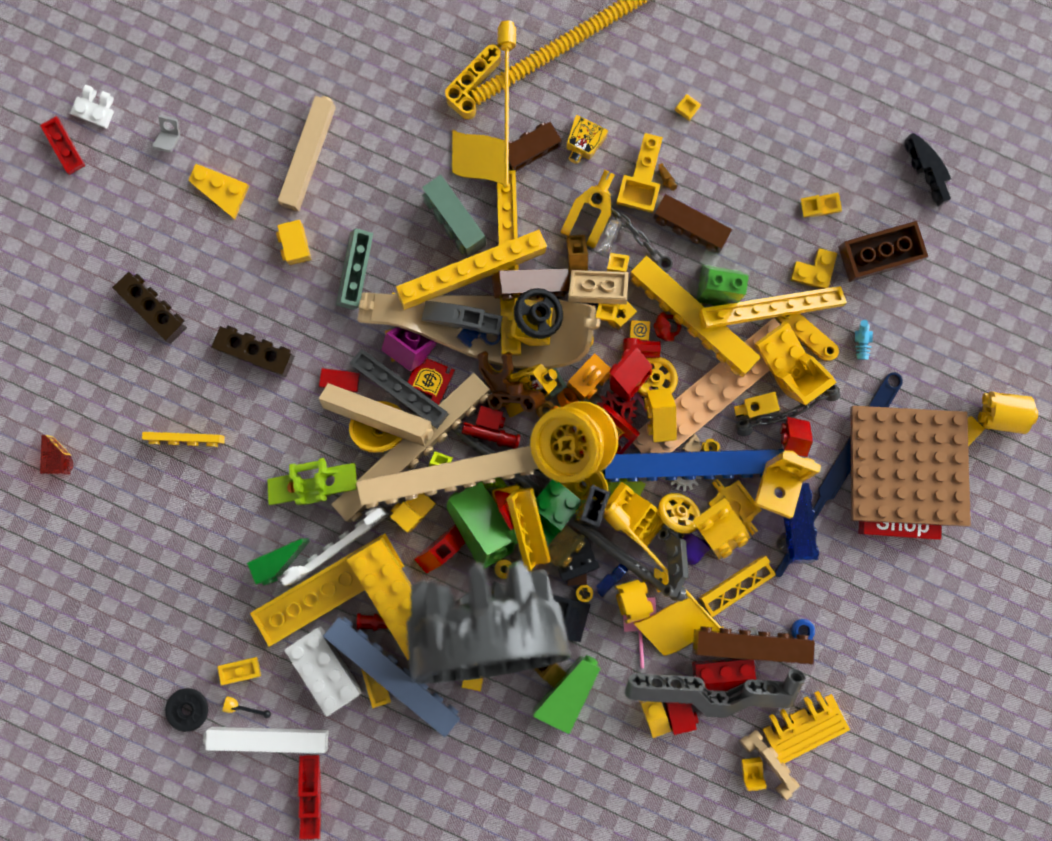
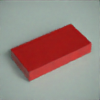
M322 368L319 387L325 388L329 383L350 392H358L360 373Z

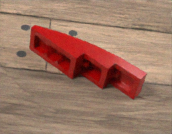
M320 755L299 756V840L321 839Z

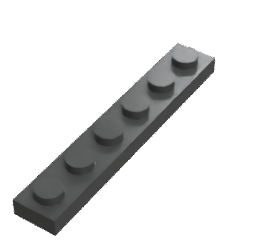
M360 349L350 362L351 366L421 418L431 421V425L436 429L439 428L449 415L446 410L363 349Z

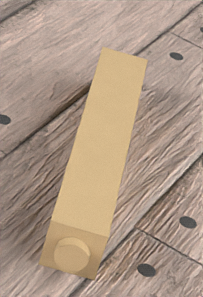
M314 97L278 198V202L283 207L300 211L336 109L332 99L329 97Z
M329 383L319 397L323 409L421 446H425L427 441L431 440L434 433L431 421Z

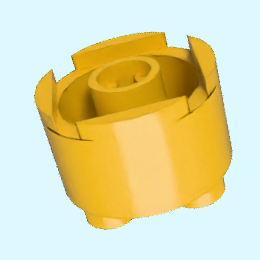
M637 579L615 586V590H619V593L615 594L621 615H626L627 617L624 620L626 624L650 617V613L653 612V606L651 601H647L646 593H648L645 582H640Z

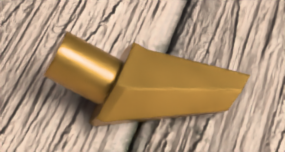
M662 163L659 164V171L664 186L670 188L671 191L676 190L675 179Z

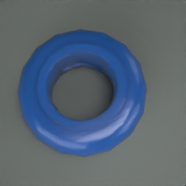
M799 619L793 623L791 627L792 637L796 638L799 627L806 625L808 628V639H813L815 628L809 620Z

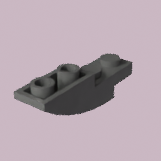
M425 301L421 320L452 328H464L498 336L503 316L463 305Z

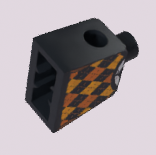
M592 485L581 498L574 522L591 529L598 528L610 492Z

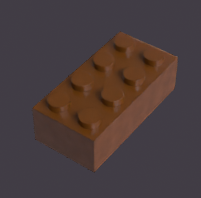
M917 221L844 241L838 247L849 282L912 265L929 257Z

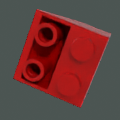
M635 345L623 353L618 364L615 363L609 371L610 389L629 402L652 375V365Z

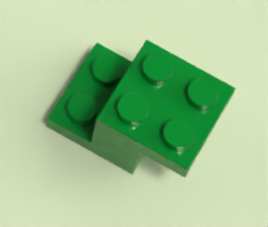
M553 479L536 499L547 547L577 512L581 501L560 482Z

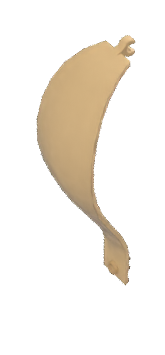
M362 293L357 319L359 323L400 327L478 359L477 355L479 353L487 351L489 363L503 366L501 358V327L499 335L494 336L469 329H457L422 321L425 302L404 310L397 294ZM441 295L429 300L485 310L487 313L500 315V298L495 299L491 295ZM531 297V299H528V300L539 301V302L542 301V302H543V299L538 300L537 298H533V297ZM559 300L563 308V322L559 330L551 336L550 345L528 346L521 342V355L512 356L513 367L525 369L542 364L546 369H553L580 361L589 352L594 329L600 326V319L596 318L595 320L596 308L584 303ZM552 307V308H553V313H552V326H553V324H554V322H555V318H556V314H555V309H554V307Z

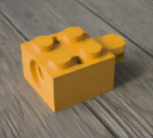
M594 353L567 382V387L582 401L586 398L590 400L598 390L596 387L599 384L603 386L610 378L609 371L611 368Z

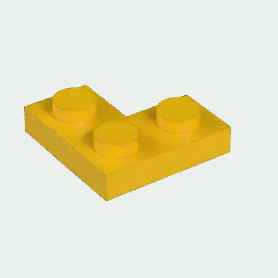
M819 248L814 265L796 261L790 281L820 289L829 288L837 253Z

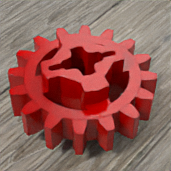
M607 391V397H600L603 402H597L596 405L602 407L608 401L612 409H614V406L621 408L619 414L624 419V412L629 408L628 417L625 419L628 423L632 424L631 418L637 417L633 411H636L638 407H633L632 405L636 402L635 400L628 402L614 391L613 394ZM616 398H621L625 402H619L616 400Z

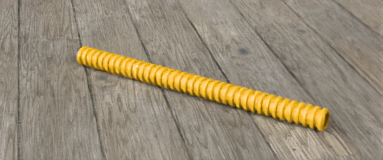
M617 0V3L614 2L612 6L609 5L607 9L604 8L603 12L599 11L598 15L594 14L593 18L590 17L588 21L585 20L583 24L580 23L578 27L575 26L573 30L570 29L568 33L565 32L564 36L560 35L559 39L555 38L554 42L550 41L549 45L546 44L544 48H539V51H534V54H529V57L526 56L524 58L525 60L521 59L520 63L516 62L515 66L511 65L508 87L511 86L510 84H515L516 80L520 81L521 77L525 78V75H530V72H535V69H540V66H544L545 63L554 60L555 56L559 57L560 53L564 54V51H569V48H574V45H579V42H583L584 39H588L589 36H593L594 33H598L599 30L608 27V24H613V21H618V18H622L623 15H627L628 12H632L633 9L642 6V3H647V0ZM500 72V75H495V78H490V81H485V84H480V87L470 91V95L477 105H481V102H486V99H491V96H496V93H501V90H505V72Z

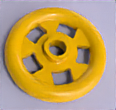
M662 357L646 358L650 364H653L655 369H652V375L646 381L647 383H644L638 390V393L647 398V390H649L650 386L666 389L662 386L665 379L670 382L667 388H670L671 393H673L678 383L677 371L673 364ZM662 366L668 370L665 375L659 370ZM657 375L659 380H654L652 376Z
M669 493L661 498L658 505L659 515L670 529L683 534L692 533L697 530L694 522L688 518L691 515L694 520L701 514L697 505L689 497L680 493ZM674 501L676 504L671 506L669 502ZM684 522L685 526L679 525L678 523Z

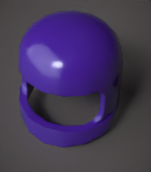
M687 533L682 538V540H686L688 565H696L707 551L709 552L711 549L706 541L692 533Z

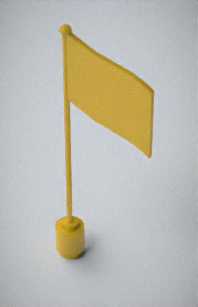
M502 21L497 28V46L502 51H505V140L487 135L464 134L452 129V173L464 178L490 180L503 184L504 188H509V51L516 47V27L512 21Z
M613 501L608 503L605 507L603 518L615 531L626 530L668 575V569L628 527L630 525L629 515ZM687 590L686 595L688 598L668 605L649 618L633 623L664 656L680 651L693 643L694 629L700 630V626L712 627V631H719L720 628H724L708 614Z

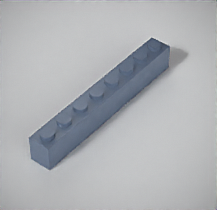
M345 616L343 619L338 617L323 637L443 737H446L460 720L457 715L459 711L451 704L447 707L442 703L444 699L436 692L430 693L427 690L429 687L427 684L411 682L409 669L406 667L400 668L397 665L399 662L392 655L387 657L382 653L383 648L376 642L370 643L367 640L369 636L359 629L357 632L352 628L353 623Z

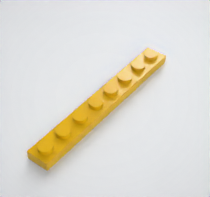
M841 286L701 308L699 314L704 329L841 307L847 302Z

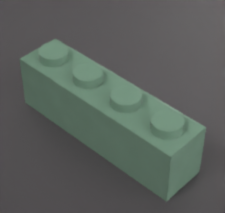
M357 228L350 232L335 306L352 310L359 307L373 233Z

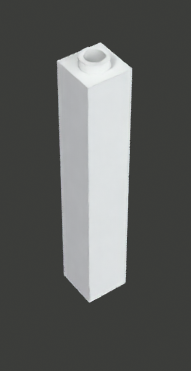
M211 727L204 733L203 744H206V750L325 753L328 750L329 730Z

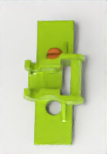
M324 458L297 465L292 463L289 465V475L267 479L269 505L295 501L296 505H307L327 501V496H331V494L357 490L356 464L350 463L327 468ZM319 469V472L314 474V478L302 479L301 475L298 474V472ZM334 476L335 482L331 486H327V478Z

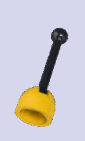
M228 696L222 712L233 713L239 709L263 715L264 718L271 716L269 710L260 711L240 706L236 699Z

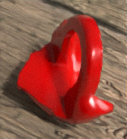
M661 312L654 323L656 336L664 341L674 342L675 336L681 331V325L677 323L676 332H670L671 325L667 319H673V315Z

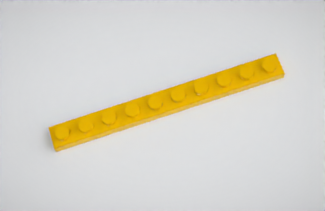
M508 170L509 188H504L503 184L497 183L498 245L518 238L516 170ZM519 265L513 266L503 271L519 270ZM500 298V316H503L501 322V355L507 352L512 353V356L521 355V341L512 337L511 325L513 324L512 308L515 298L510 301H502V298Z

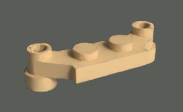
M754 730L750 735H745L739 741L749 753L756 748L782 782L776 787V790L787 801L793 796L792 793L800 785L789 775L790 769L784 763L779 762L777 752L771 746L767 747L762 742V735L757 730Z

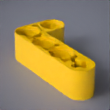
M488 45L445 90L448 105L464 119L469 120L476 115V104L474 99L470 97V91L475 90L501 62V52L496 45ZM477 67L484 68L482 72H477L475 69ZM469 80L471 84L464 85L463 81ZM453 93L459 95L457 98L449 97ZM465 106L472 107L470 111L463 110Z

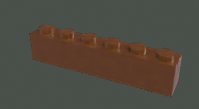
M700 626V630L694 629L692 653L695 655L814 664L815 640L808 639L809 635L796 634L795 638L789 637L788 633H777V636H771L770 632L758 631V634H751L750 630L739 629V633L731 632L732 629L720 628L719 631H712V627Z

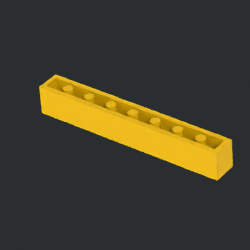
M536 230L396 286V293L403 309L406 310L491 276L498 271L506 270L545 254L547 245L540 230Z
M645 256L631 271L632 283L637 287L641 286L650 299L658 301L660 308L665 312L669 311L678 324L686 326L688 333L694 338L697 336L707 350L714 351L717 359L722 363L726 362L735 375L744 377L759 361L761 357L727 326L704 329L699 311L705 307L648 256Z

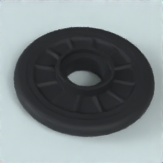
M180 689L174 692L166 703V718L169 724L179 731H194L202 726L208 716L207 700L202 693L195 689ZM183 705H190L192 708L190 715L183 714Z

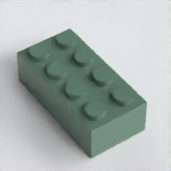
M439 175L422 187L424 193L422 197L425 205L429 210L433 209L434 217L440 225L444 224L448 237L451 240L455 239L456 248L461 255L465 254L469 258L486 246L485 235L442 175Z

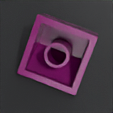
M395 327L386 333L381 350L403 367L412 371L424 362L438 342L403 328Z

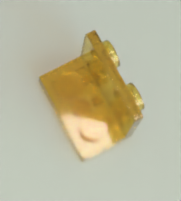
M565 525L548 546L550 562L558 569L561 567L566 568L573 559L570 557L574 551L578 553L585 545V542H583L585 537L578 535L569 526Z

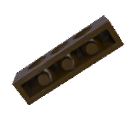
M128 272L112 288L165 341L171 344L187 329L183 324L185 320L178 313L174 315L170 311L172 307L165 300L160 301L157 298L159 294L152 287L147 288L143 284L145 280L139 274L133 275ZM141 289V295L135 297V292ZM152 302H154V303H155L154 308L149 311V310H148L149 304L152 303ZM167 315L168 321L165 324H162V317Z
M229 325L226 328L219 327L211 346L213 349L287 377L295 357L290 353V349L282 346L279 349L275 348L272 342L262 339V342L255 340L256 336L247 332L244 335L237 333L238 329ZM240 339V345L233 348V341ZM253 346H258L257 353L251 355L250 349ZM270 353H275V360L269 362L268 355Z

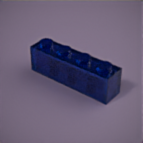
M802 483L793 518L788 519L784 517L789 564L813 563L818 560L820 554L819 547L816 544L815 511L812 508L811 500L813 494L809 483Z

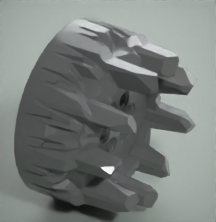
M517 561L508 567L506 585L493 582L491 588L492 597H490L484 568L480 563H475L469 568L470 592L463 595L456 602L449 585L445 583L420 581L411 587V616L406 624L411 682L445 683L500 676L553 665L571 658L562 609L553 600L546 570L541 569L529 572L521 561Z

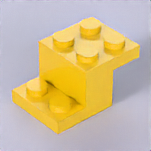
M621 482L608 499L607 504L613 501L629 515L630 525L628 527L648 547L665 523L659 515V510L652 503L636 494L631 488ZM626 530L621 531L622 533H624L636 542V540Z
M726 498L692 520L718 559L727 558L732 554V550L737 547H743L748 543V539L751 538L746 527L732 510Z

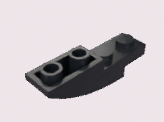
M915 133L910 134L904 140V146L911 156V165L917 174L925 172V181L930 185L933 201L936 202L937 206L943 205L951 200L946 183L951 180V176L935 150Z

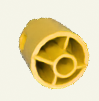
M994 391L984 393L982 396L983 407L982 411L978 414V422L982 423L985 429L1027 434L1032 425L1037 422L1038 410L1034 399L1030 396Z

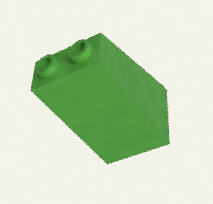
M702 265L696 300L699 303L717 306L738 303L746 295L749 275L738 270Z
M482 482L476 484V486L467 487L461 493L456 492L449 497L446 508L476 563H480L486 569L514 552L518 543L515 529H509L499 511L498 505Z
M589 655L585 657L580 656L566 671V675L557 685L552 687L533 709V717L570 734L601 669L597 660Z

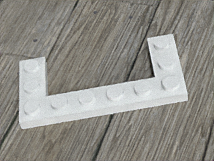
M377 507L370 509L365 513L367 517L354 525L355 530L350 533L349 531L344 532L338 537L340 540L337 543L333 544L331 542L323 548L324 552L322 554L311 556L307 559L308 564L305 566L299 565L286 570L283 573L285 576L280 579L282 583L287 586L302 580L390 515L387 509Z

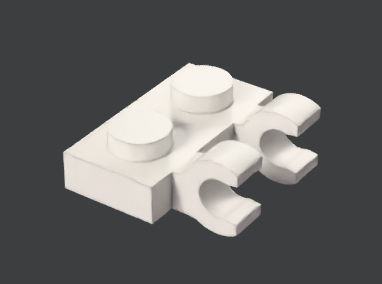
M85 85L82 91V98L76 97L70 114L107 129L114 113L112 109H109L114 97L106 92H102L100 104H96L92 101L97 91L93 90V87Z

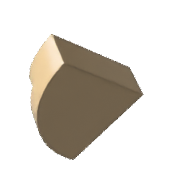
M693 434L682 450L685 452L701 451L699 438Z

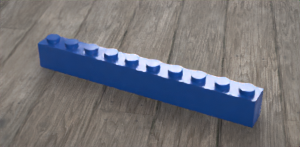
M784 449L616 454L612 462L602 470L605 479H608V482H619V478H627L628 482L639 481V478H646V481H658V477H665V480H677V476H684L685 480H694L696 476H703V479H715V475H722V478H734V475L741 474V478H752L753 474H760V477H762L766 462L782 453Z

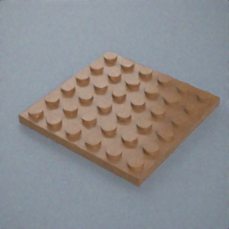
M870 406L850 407L851 521L958 527L971 526L967 412Z

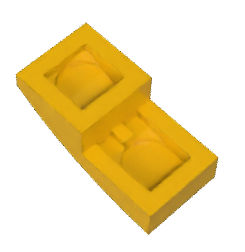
M839 192L801 198L803 217H815L842 212Z

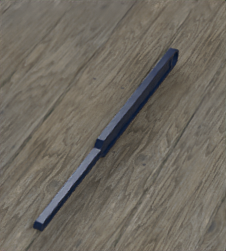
M896 372L887 374L868 406L889 407L902 386V376ZM894 375L898 378L899 383L896 387L889 385V376ZM851 435L818 488L819 498L776 568V577L783 575L826 501L835 498L850 473Z

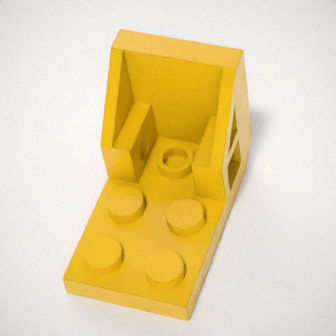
M786 321L755 343L781 390L788 397L804 405H807L837 383L834 377L813 356L805 353L790 324Z

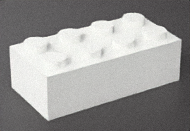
M320 626L284 651L327 717L359 696L363 690L334 645L323 637L325 631Z

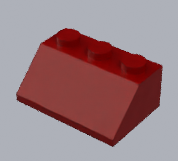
M728 658L692 662L693 676L702 679L708 690L728 691L745 683L747 680H756L755 663L751 659Z

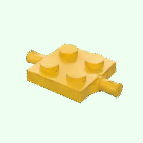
M718 478L714 480L712 484L718 493L707 504L711 508L726 498L751 535H754L758 530L751 521L762 509L754 505L755 500L739 480H736L727 487H724Z

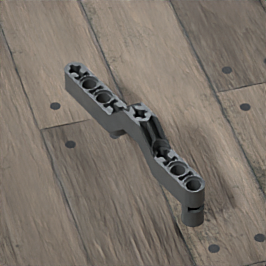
M791 669L785 681L747 680L731 690L716 691L708 690L703 680L694 676L635 673L630 675L625 695L634 701L692 703L706 717L726 718L749 706L791 708L806 680V676L798 669Z

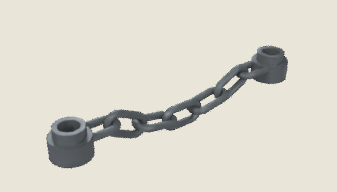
M595 193L592 197L593 202L596 204H600L602 200L598 201L595 197L601 195L599 193ZM611 203V213L615 216V220L622 227L629 228L640 246L646 247L650 252L651 259L664 272H668L673 265L672 259L668 256H663L657 250H653L649 244V239L644 233L636 230L631 225V220L625 214L618 213L613 209L614 207ZM621 216L628 221L625 223L626 225L619 220ZM639 233H640L641 236L646 240V241L643 242V244H642V242L636 237V236H639ZM656 253L660 256L658 261L653 257ZM666 262L668 266L663 268L661 263Z
M834 384L822 393L825 396L820 397L819 395L811 405L800 404L782 414L759 416L751 420L740 419L736 424L737 433L740 436H748L752 433V427L757 425H769L786 421L785 415L790 413L793 415L789 417L794 418L823 399L836 401L840 398V389ZM804 406V409H803V410H801V411H799V412L797 411V409H799V408H801V407ZM762 419H767L768 422H762Z

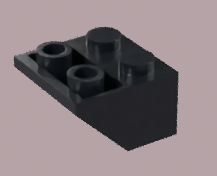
M553 594V600L562 609L568 640L581 642L591 604Z

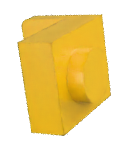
M761 757L742 759V777L747 791L766 789Z

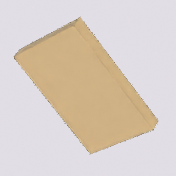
M571 270L568 302L627 305L629 272Z

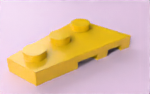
M195 164L188 180L234 220L236 219L249 188L247 183Z

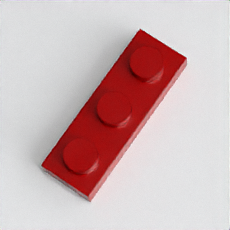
M57 116L40 125L67 174L70 175L86 166Z

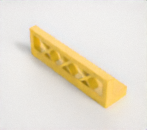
M533 488L514 490L507 498L523 564L528 571H531L536 564H547L551 559Z
M760 556L699 597L711 617H714L776 575L769 565L770 561L767 556ZM764 566L770 573L764 578L756 577L757 571ZM748 577L752 578V584L749 588L740 587L743 580ZM731 588H737L734 598H724L726 591ZM716 598L721 599L719 608L712 611L708 603Z

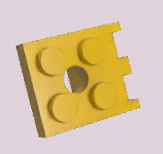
M783 451L766 462L754 505L788 519L793 518L802 482L818 474L821 465L816 464L812 459L801 458L795 452ZM775 488L781 490L782 498L776 497L774 493Z

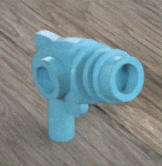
M862 320L859 325V331H855V342H859V345L855 346V348H859L856 350L859 352L856 355L857 359L869 360L870 354L867 352H870V350H867V348H872L867 346L869 342H873V331H869L867 320Z

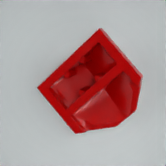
M497 490L494 494L499 511L509 529L513 530L514 525L507 502L510 493Z

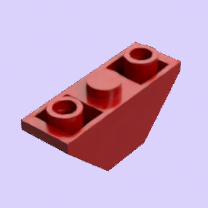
M454 524L414 558L426 574L443 565L465 544L457 526Z

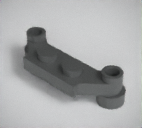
M662 528L659 531V538L666 543L669 578L668 585L663 587L662 593L664 596L680 602L686 596L683 584L686 579H689L686 540H682L681 533L675 532L672 529Z

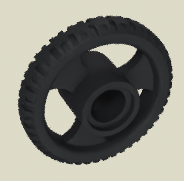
M533 288L525 291L517 299L514 305V319L518 328L527 336L535 339H544L555 334L561 327L563 308L559 299L550 291L542 288ZM531 296L543 297V302H537L531 307L525 303V300ZM551 307H554L556 318L553 326L550 327L546 320L551 315ZM539 310L542 317L537 316L535 311ZM523 315H526L529 323L538 325L537 331L526 325L522 318Z

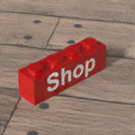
M859 521L858 534L941 540L942 526Z

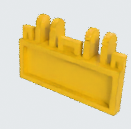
M819 691L814 693L821 707L818 710H815L808 696L803 698L810 714L807 713L805 708H802L790 714L793 722H791L785 709H781L780 715L786 723V726L780 728L777 718L773 714L769 715L775 732H773L770 725L762 730L769 745L777 752V759L780 763H786L850 730L832 694L823 699Z

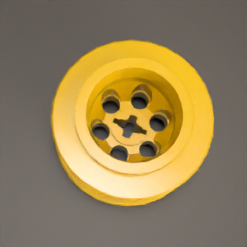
M585 401L572 402L564 407L552 409L540 418L531 434V453L538 468L549 478L564 483L579 482L592 474L602 471L612 462L618 448L617 430L611 417L598 405ZM573 426L576 427V432L573 431ZM580 450H583L584 455L580 454Z

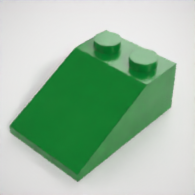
M301 538L247 562L255 584L265 586L277 582V577L283 575L310 542L309 538Z

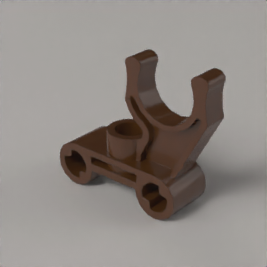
M487 351L477 355L479 371L492 392L487 398L490 408L499 410L509 403H519L524 411L533 412L544 405L545 396L541 391L524 389L522 381L510 382L508 380V377L514 370L512 353L507 352L501 356L503 361L501 372L494 371L490 367Z

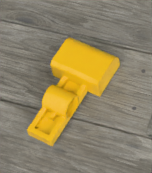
M644 133L633 177L623 176L616 204L653 213L660 184L651 181L663 137Z

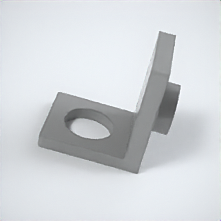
M159 115L160 133L153 144V149L171 153L180 138L178 120ZM164 122H170L174 128L166 127Z

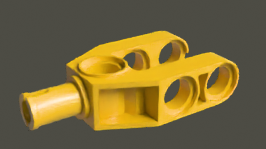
M604 170L598 185L591 186L575 199L560 232L569 237L585 203L600 209L601 213L586 243L587 246L595 249L611 216V193H609L608 188L615 174L610 173L608 176L609 171ZM595 193H599L602 196L600 204L593 202L592 197Z

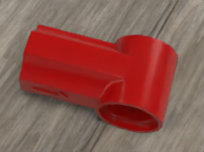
M638 338L623 339L622 355L627 349L630 350L635 345L645 358H660V341H640Z

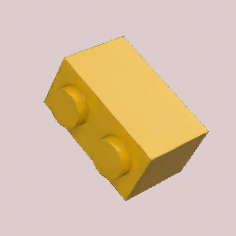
M300 219L277 225L279 231L276 232L278 242H282L283 249L280 252L283 261L286 260L289 265H294L312 260L304 226Z

